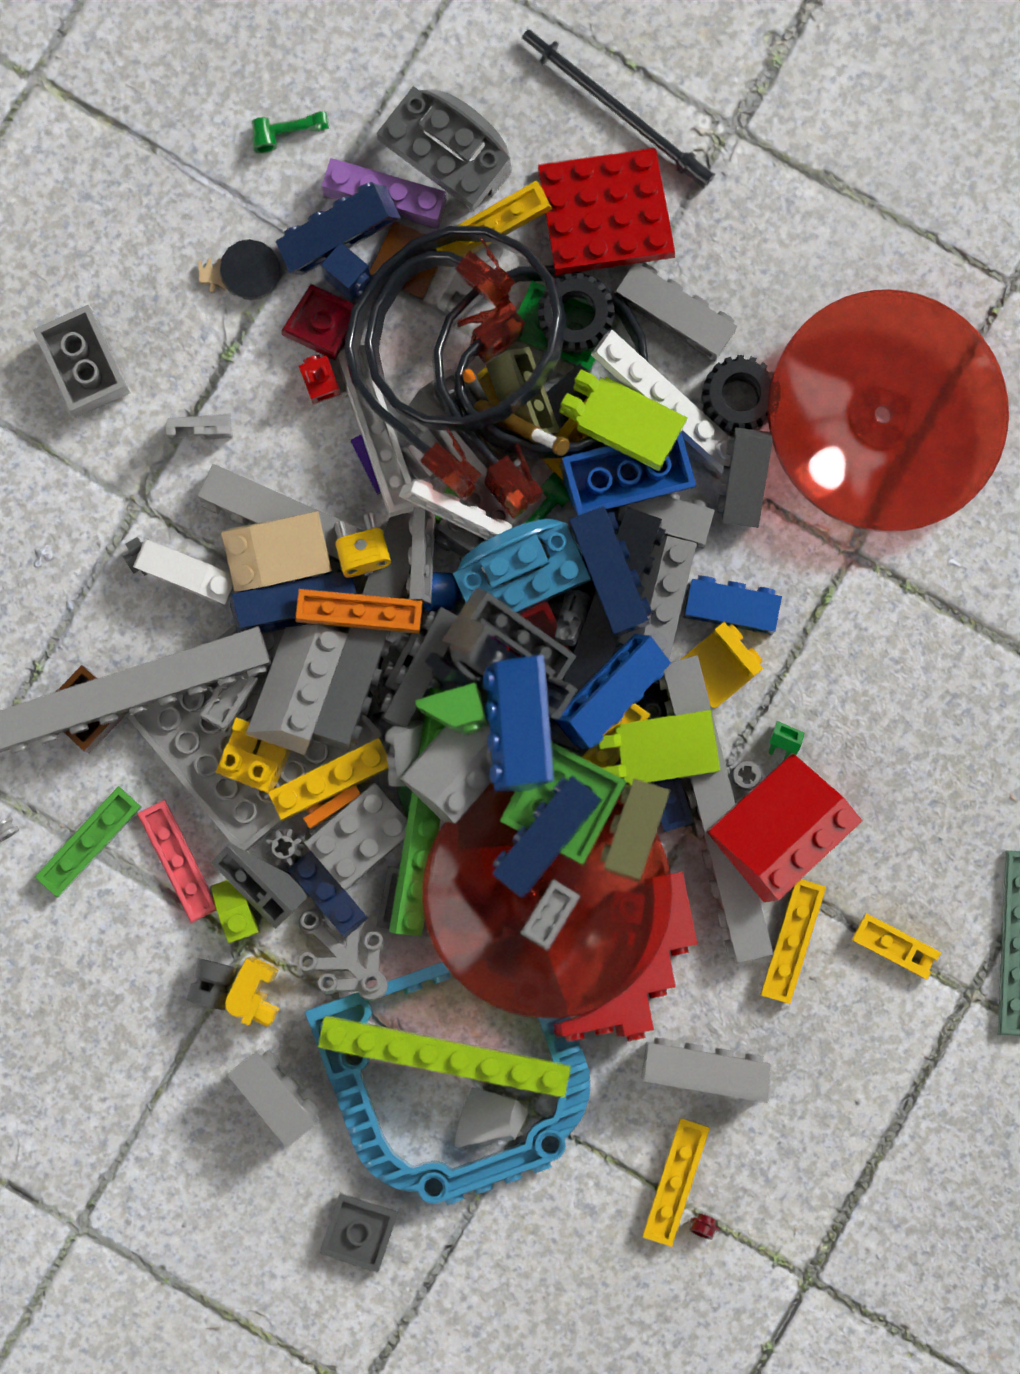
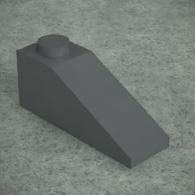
M229 843L211 862L275 929L309 897L289 874L232 843Z

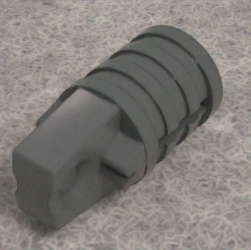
M569 590L565 593L557 619L555 635L556 642L560 645L575 646L581 634L592 603L591 597L585 592Z

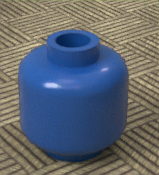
M433 572L431 603H422L425 610L437 611L442 607L452 611L457 601L462 600L463 595L453 573Z

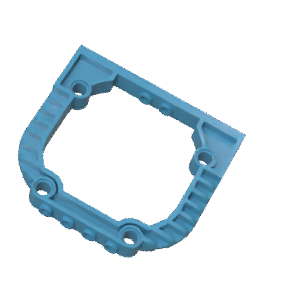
M521 933L387 981L388 988L384 996L402 989L405 995L423 989L421 982L430 979L433 980L434 984L451 978L450 972L482 960L485 961L488 972L499 975L515 986L513 992L517 1004L523 1008H533L535 1010L553 1061L571 1066L565 1098L558 1097L556 1109L552 1116L541 1119L532 1125L527 1133L525 1142L455 1168H451L445 1162L437 1160L426 1161L413 1166L392 1150L382 1132L362 1073V1069L367 1066L370 1058L363 1057L360 1064L354 1065L348 1062L346 1058L347 1053L318 1048L356 1154L366 1169L381 1182L399 1190L418 1192L420 1197L428 1203L434 1204L446 1201V1204L450 1205L463 1200V1194L475 1190L476 1194L493 1189L492 1183L504 1179L505 1184L523 1178L521 1172L532 1168L534 1173L552 1167L550 1162L557 1160L565 1152V1138L579 1124L588 1105L590 1096L589 1069L579 1040L566 1042L565 1036H555L553 1024L569 1020L571 1017L547 950L524 937ZM533 984L538 990L536 999L530 1002L524 1001L520 996L522 986ZM359 992L307 1010L305 1013L318 1047L324 1016L328 1015L368 1023L373 1011L369 1000L362 998ZM555 1136L558 1139L559 1146L554 1152H546L542 1148L541 1143L545 1137ZM432 1178L438 1179L443 1187L441 1192L435 1195L428 1193L425 1189L426 1181Z

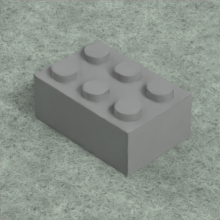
M89 305L33 329L68 409L75 418L130 394L101 327Z
M374 783L309 838L305 844L344 890H348L404 841L407 819L377 784Z
M261 1048L227 1075L287 1148L320 1120L317 1117L320 1111L310 1098L304 1101L297 1092L300 1086L290 1074L284 1076L279 1070L278 1066L281 1063L270 1049L265 1052Z

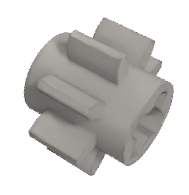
M277 829L275 830L277 838L274 841L266 839V842L272 845V850L268 851L266 856L275 855L277 857V866L281 864L283 859H287L288 864L292 866V857L294 855H303L302 852L297 850V845L301 844L303 840H293L291 838L293 830L291 829L287 832L286 836H282L281 832ZM281 840H284L286 843H292V847L288 849L289 854L287 856L282 852H277V848L281 846Z

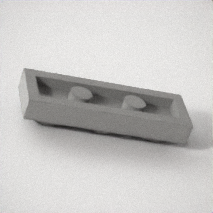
M414 507L413 516H411L409 521L412 546L408 550L411 577L407 579V593L412 600H422V603H431L435 514L421 507Z

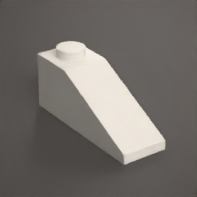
M147 539L144 540L133 566L138 570L213 603L225 605L233 587L230 573Z

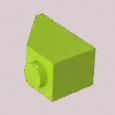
M228 880L211 885L217 913L228 943H234L261 933L250 902Z

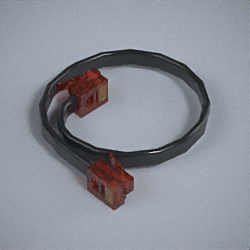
M554 265L544 266L554 279L559 278L560 280L565 278V274L555 275ZM519 266L490 278L501 289L518 282L543 281L532 266ZM581 272L571 273V276H577V273ZM480 283L473 288L446 315L433 350L432 364L435 396L446 416L462 417L445 387L443 352L452 327L456 323L457 327L470 323H481L473 329L470 346L461 355L453 380L455 402L463 417L477 412L465 393V384L462 377L463 371L467 369L468 365L477 356L485 364L517 342L522 336L525 322L517 314L516 307L509 299L496 308L480 311L478 314L461 319L477 302L484 298L479 287L481 285L484 286L486 283ZM603 284L612 297L614 312L619 316L635 345V351L648 362L646 336L626 301ZM493 424L476 429L497 447L515 452L521 463V473L508 456L498 461L474 431H456L487 469L484 481L485 486L513 519L526 511L529 504L532 505L541 499L543 492L532 478L524 456L533 459L563 458L587 452L604 445V443L588 436L575 443H569L568 451L564 455L559 456L550 447L504 433Z

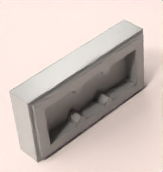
M248 673L236 676L237 681L220 687L218 684L199 717L227 733L258 682L257 678L249 677Z
M553 880L522 930L521 935L548 951L580 899V895Z

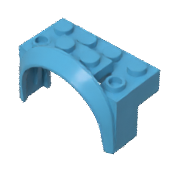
M541 519L525 523L484 541L463 557L457 572L453 573L466 602L475 588H479L489 592L518 614L592 581L570 526L566 522L556 519ZM539 538L543 539L544 544L550 555L549 560L545 554V551L541 545ZM481 565L483 566L491 585L487 583V580L481 569ZM543 566L541 569H539V570H537V571H534V572H532V573H530V574H528V575H526V576H524V577H521V578H519V579H517V580H515V581H513V582H510V583H508V584H506V585H504V586H500V585H502V584H504V583H506V582H508V581H510V580H512V579H514V578H516V577H518V576H520V575H522V574H525V573H527V572H529V571H531V570H534V569H536V568H539V567Z

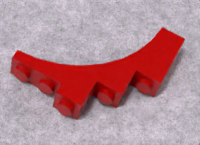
M683 872L645 879L648 899L646 929L640 950L629 972L616 989L597 1006L575 1018L553 1024L556 1037L565 1036L566 1042L583 1039V1032L595 1030L596 1035L614 1032L613 1026H615L617 1037L627 1036V1041H634L646 1038L645 1032L654 1030L647 993L649 994V999L667 995L666 989L676 987L669 950L671 956L689 953L688 946L698 945Z

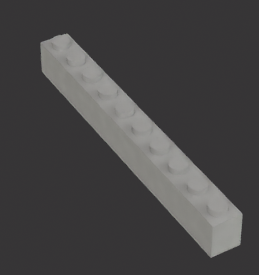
M255 627L0 710V753L10 750L11 754L29 749L28 743L40 740L41 744L58 740L59 733L69 730L71 734H77L88 730V724L100 721L101 725L118 720V714L129 711L130 715L139 714L148 710L147 705L158 701L160 706L170 704L178 700L177 695L186 692L189 693V696L201 694L207 691L206 686L218 682L220 687L236 682V676L248 673V676L252 677L266 672L265 667L271 665L259 627Z
M698 655L671 662L664 670L663 676L658 680L660 690L666 689L669 700L664 702L667 717L711 710ZM712 714L721 771L685 776L683 779H689L691 790L686 791L690 808H696L699 819L694 821L698 839L704 838L706 850L701 851L705 868H711L714 880L709 881L713 898H719L721 910H717L718 921L721 928L726 927L729 937L728 940H724L728 958L734 957L735 963H742L774 954L759 896L706 832L736 805Z

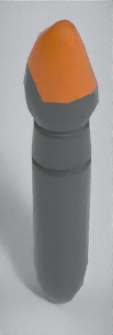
M465 369L462 377L475 401L486 400L489 402L477 380L476 374L471 369Z

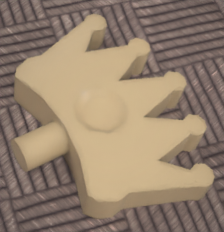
M210 258L207 260L205 269L202 266V261L199 260V283L210 285V293L215 292L216 286L226 291L227 288L222 283L220 275L221 259L217 260L213 269Z

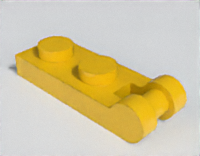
M868 913L864 914L851 939L853 942L925 980H928L932 973L930 968L934 960L938 961L941 955L940 951ZM916 951L924 954L919 965L912 961Z

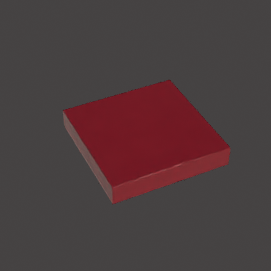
M310 283L282 328V336L336 360L345 344L351 309L354 304Z

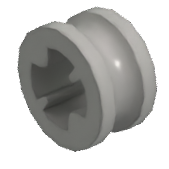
M744 761L734 768L732 778L738 787L750 789L759 783L761 772L755 763ZM744 767H749L750 773L755 774L753 781L751 779L748 780L749 784L743 783V778L738 776L739 770L744 771Z
M11 816L0 821V842L19 831L18 826L12 825L13 818Z

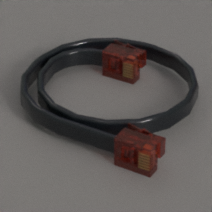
M448 226L411 240L384 262L372 275L351 309L344 349L351 382L370 408L384 422L424 454L419 461L441 482L466 501L475 491L476 487L474 484L482 474L467 461L464 451L451 431L470 432L505 420L539 394L560 359L567 319L558 283L535 254L524 244L490 227ZM456 241L482 242L487 249V256L495 264L496 268L493 269L472 251H469L465 257H462L451 251L431 250ZM486 242H491L521 256L546 283L553 312L547 349L528 381L498 405L464 417L426 415L401 402L385 381L379 345L385 315L404 284L419 272L433 267H455V271L470 288L499 310L510 298L508 293L515 282L499 266L498 260ZM369 312L370 316L364 345L371 379L399 414L430 430L447 431L453 441L452 446L462 458L461 462L437 442L432 447L427 445L383 408L366 386L359 349L365 318Z

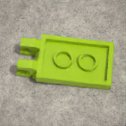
M581 369L575 378L576 383L573 389L589 398L584 404L581 399L567 393L561 402L562 407L559 413L578 422V431L660 471L683 430L688 417L608 377H605V379L600 377L598 380L595 375Z
M711 710L619 724V727L616 728V734L604 736L603 740L597 745V749L619 747L621 765L602 768L620 778L623 777L628 785H632L634 779L648 783L721 771Z

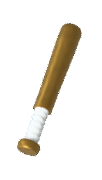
M479 400L475 403L474 409L478 412L496 405L486 400ZM514 414L505 420L494 423V425L532 442L537 441L552 448V451L559 456L564 455L569 449L570 444L567 438L562 436L557 438L542 431L540 427Z

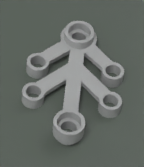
M314 910L304 912L299 919V927L303 934L307 937H317L336 958H316L312 953H304L298 959L301 971L306 974L313 973L314 971H350L357 978L336 979L332 974L322 975L318 980V986L327 995L335 992H359L362 998L369 1001L378 1000L383 997L387 991L388 982L385 975L379 971L380 950L384 946L382 936L377 932H370L364 938V944L368 950L366 970L358 962L360 930L363 924L347 937L345 949L325 928V922L319 912ZM315 918L316 922L313 925H306L307 919ZM373 938L379 939V943L376 946H370L369 941ZM305 960H313V964L310 967H303ZM327 980L333 981V985L330 988H324L323 984ZM375 980L377 985L374 988H367L368 981Z

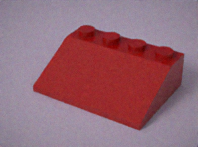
M791 753L706 832L765 903L779 901L863 820L839 792L799 757Z

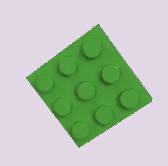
M551 742L554 781L530 791H515L500 821L518 831L523 826L529 828L536 820L532 816L542 802L549 804L556 795L552 790L563 777L568 780L573 775L603 800L561 852L584 865L627 781Z

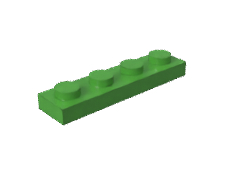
M118 786L40 870L35 878L59 898L136 815L142 806Z

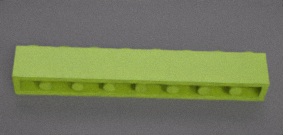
M328 1015L324 1016L318 1048L565 1098L571 1069L569 1064Z

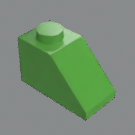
M475 683L415 700L416 706L421 713L457 733L464 732V735H471L482 731L483 726L489 725L480 690Z

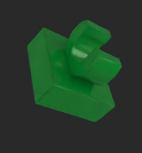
M776 721L769 740V754L773 755L775 749L779 747L786 750L784 759L791 753L797 755L802 746L805 733Z

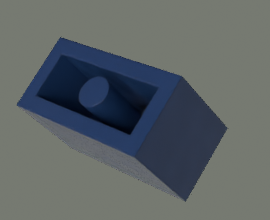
M341 242L321 264L325 280L351 302L361 295L371 278L369 265Z

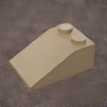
M318 511L235 527L221 532L235 592L332 571Z

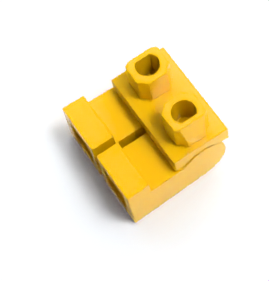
M236 717L232 726V734L228 744H226L215 773L268 793L275 788L291 750L246 735L250 722Z
M254 956L246 958L226 998L227 1011L232 1016L243 1017L241 1022L248 1026L255 1023V1021L266 1027L272 1025L280 1008L267 1002L268 994L260 991L264 981L267 983L274 981L280 969Z

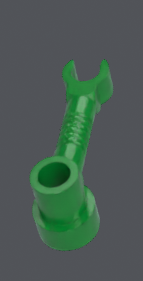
M326 111L316 112L308 115L306 118L270 124L267 117L253 119V150L255 153L260 154L276 150V136L284 133L329 129Z
M555 472L538 489L546 499L523 524L544 519L557 504L563 507L570 500L565 485L561 483L562 479Z

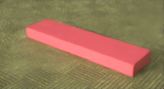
M166 800L137 813L190 922L193 923L217 911L214 897Z

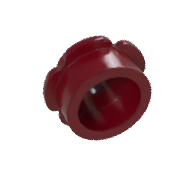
M699 1213L697 1218L692 1217L690 1220L692 1224L689 1231L699 1237L712 1240L715 1232H719V1228L715 1226L716 1220L708 1215Z

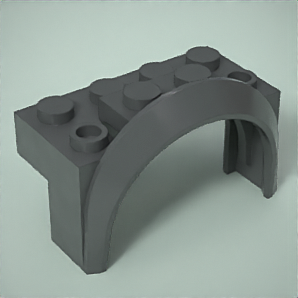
M413 86L376 133L379 142L472 211L478 207L487 194L493 197L512 173L508 148L496 129L471 106L441 90H418ZM425 132H427L428 134L432 135L440 142L445 144L448 148L455 152L461 159L457 158L455 155L450 153L448 150H446L444 147H442L440 144H438L436 141H434L432 138L426 135ZM484 143V148L480 151V153L474 160L470 161L472 156Z
M475 588L443 639L444 642L450 645L449 650L455 667L468 679L485 689L483 686V675L486 667L498 661L520 658L492 637L497 638L522 658L544 655L548 716L559 719L578 690L571 684L561 681L576 655L489 592Z
M442 607L436 612L431 611L424 622L420 624L419 633L404 632L391 645L387 659H383L380 669L382 674L379 680V691L382 702L378 710L383 712L380 719L397 727H407L412 721L411 718L417 708L415 700L423 697L434 676L432 674L433 669L425 663V660L431 652L441 656L445 655L449 645L443 639L458 617L457 615ZM409 654L413 656V659L407 668L402 665Z

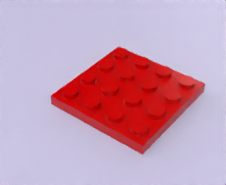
M656 148L538 164L540 185L552 208L545 215L555 275L675 258V247Z

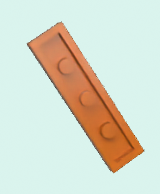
M299 589L296 622L419 633L422 600Z

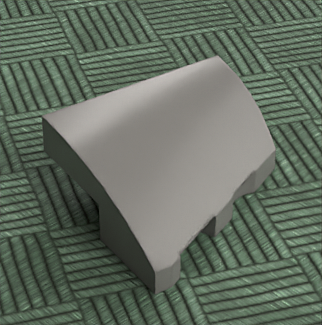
M231 414L168 418L166 421V436L169 439L200 436L202 440L233 438Z
M412 720L407 727L393 726L386 733V742H391L387 756L389 786H407L400 777L418 758L424 721Z
M472 1087L459 1119L454 1147L460 1151H466L467 1145L480 1143L482 1146H487L497 1140L508 1141L516 1139L530 1111L515 1099Z

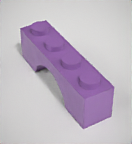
M330 158L322 184L324 196L338 200L342 197L353 196L358 193V187L369 182L384 185L387 187L399 214L406 217L409 221L439 229L447 202L446 191Z

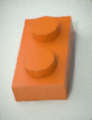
M355 785L334 795V798L325 804L320 802L308 808L306 811L309 815L303 819L310 829H314L347 807L361 795V792Z

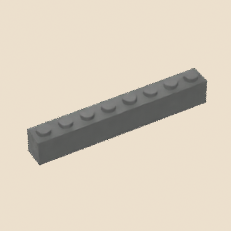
M404 513L389 517L383 535L391 564L369 574L362 595L408 599L407 579L411 575L408 550L412 546L409 521L411 516H413L412 514ZM350 627L313 732V739L315 741L348 752L351 743L357 745L362 731V727L358 726L361 715L367 716L372 698H369L368 695L371 686L376 688L382 674V670L378 669L381 658L387 659L392 642L387 640L391 631Z

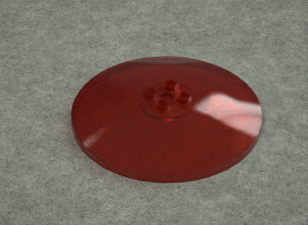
M884 289L859 292L832 302L816 312L794 333L784 347L776 363L768 392V425L773 439L772 444L776 456L792 484L812 505L826 515L844 524L868 531L889 533L916 530L933 525L959 511L975 498L986 485L1000 461L1006 443L1009 424L1008 394L1001 368L991 348L975 327L956 311L935 299L909 291ZM884 407L889 411L890 419L887 423L877 420L875 416L877 408Z
M491 782L456 823L445 821L428 854L422 885V904L429 936L436 952L451 974L468 991L491 1006L511 1014L539 1019L564 1018L583 1014L609 1003L629 989L644 974L661 947L667 931L672 904V880L669 863L658 834L656 833L640 883L604 871L605 863L600 861L605 844H612L615 833L610 832L614 817L616 814L622 815L625 804L620 803L621 793L584 865L560 853L528 894L521 898L492 874L496 869L493 866L494 861L504 850L507 853L510 852L516 844L512 840L519 831L500 821L515 791H494V783ZM555 880L580 895V899L547 951L521 935V932L540 902V891L543 888L549 887L552 881Z

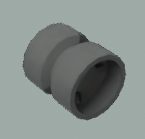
M198 958L193 974L197 981L190 985L187 1001L214 1009L225 1010V1002L229 994L226 988L232 985L237 968ZM209 983L214 984L211 991H209Z

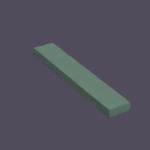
M1006 850L998 1035L1020 1036V851Z

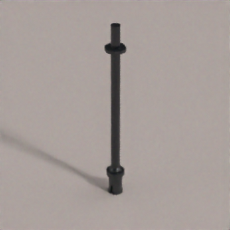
M530 29L524 32L521 38L542 54L539 60L542 65L548 61L552 62L674 160L677 167L676 171L680 174L685 173L703 189L709 185L716 174L695 159L696 155L693 152L683 153L557 52L559 46L557 41L549 45Z

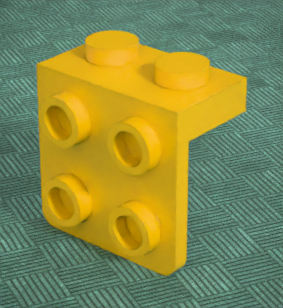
M725 622L681 658L685 659L698 655L712 708L719 707L764 669L760 665L763 660L752 647L748 650L740 641L743 639V636L733 624L727 626Z

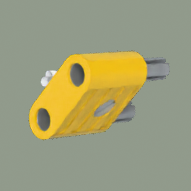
M369 513L373 528L371 529L368 516L365 514L364 520L367 530L351 535L347 534L345 523L340 521L344 537L341 536L338 522L334 524L338 538L335 541L343 575L346 577L372 574L373 571L385 568L391 564L383 531L377 528L373 513Z

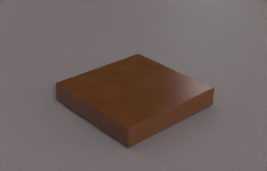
M397 221L392 223L370 269L371 277L384 262L411 240L425 234ZM440 266L419 272L404 284L401 291L423 301Z

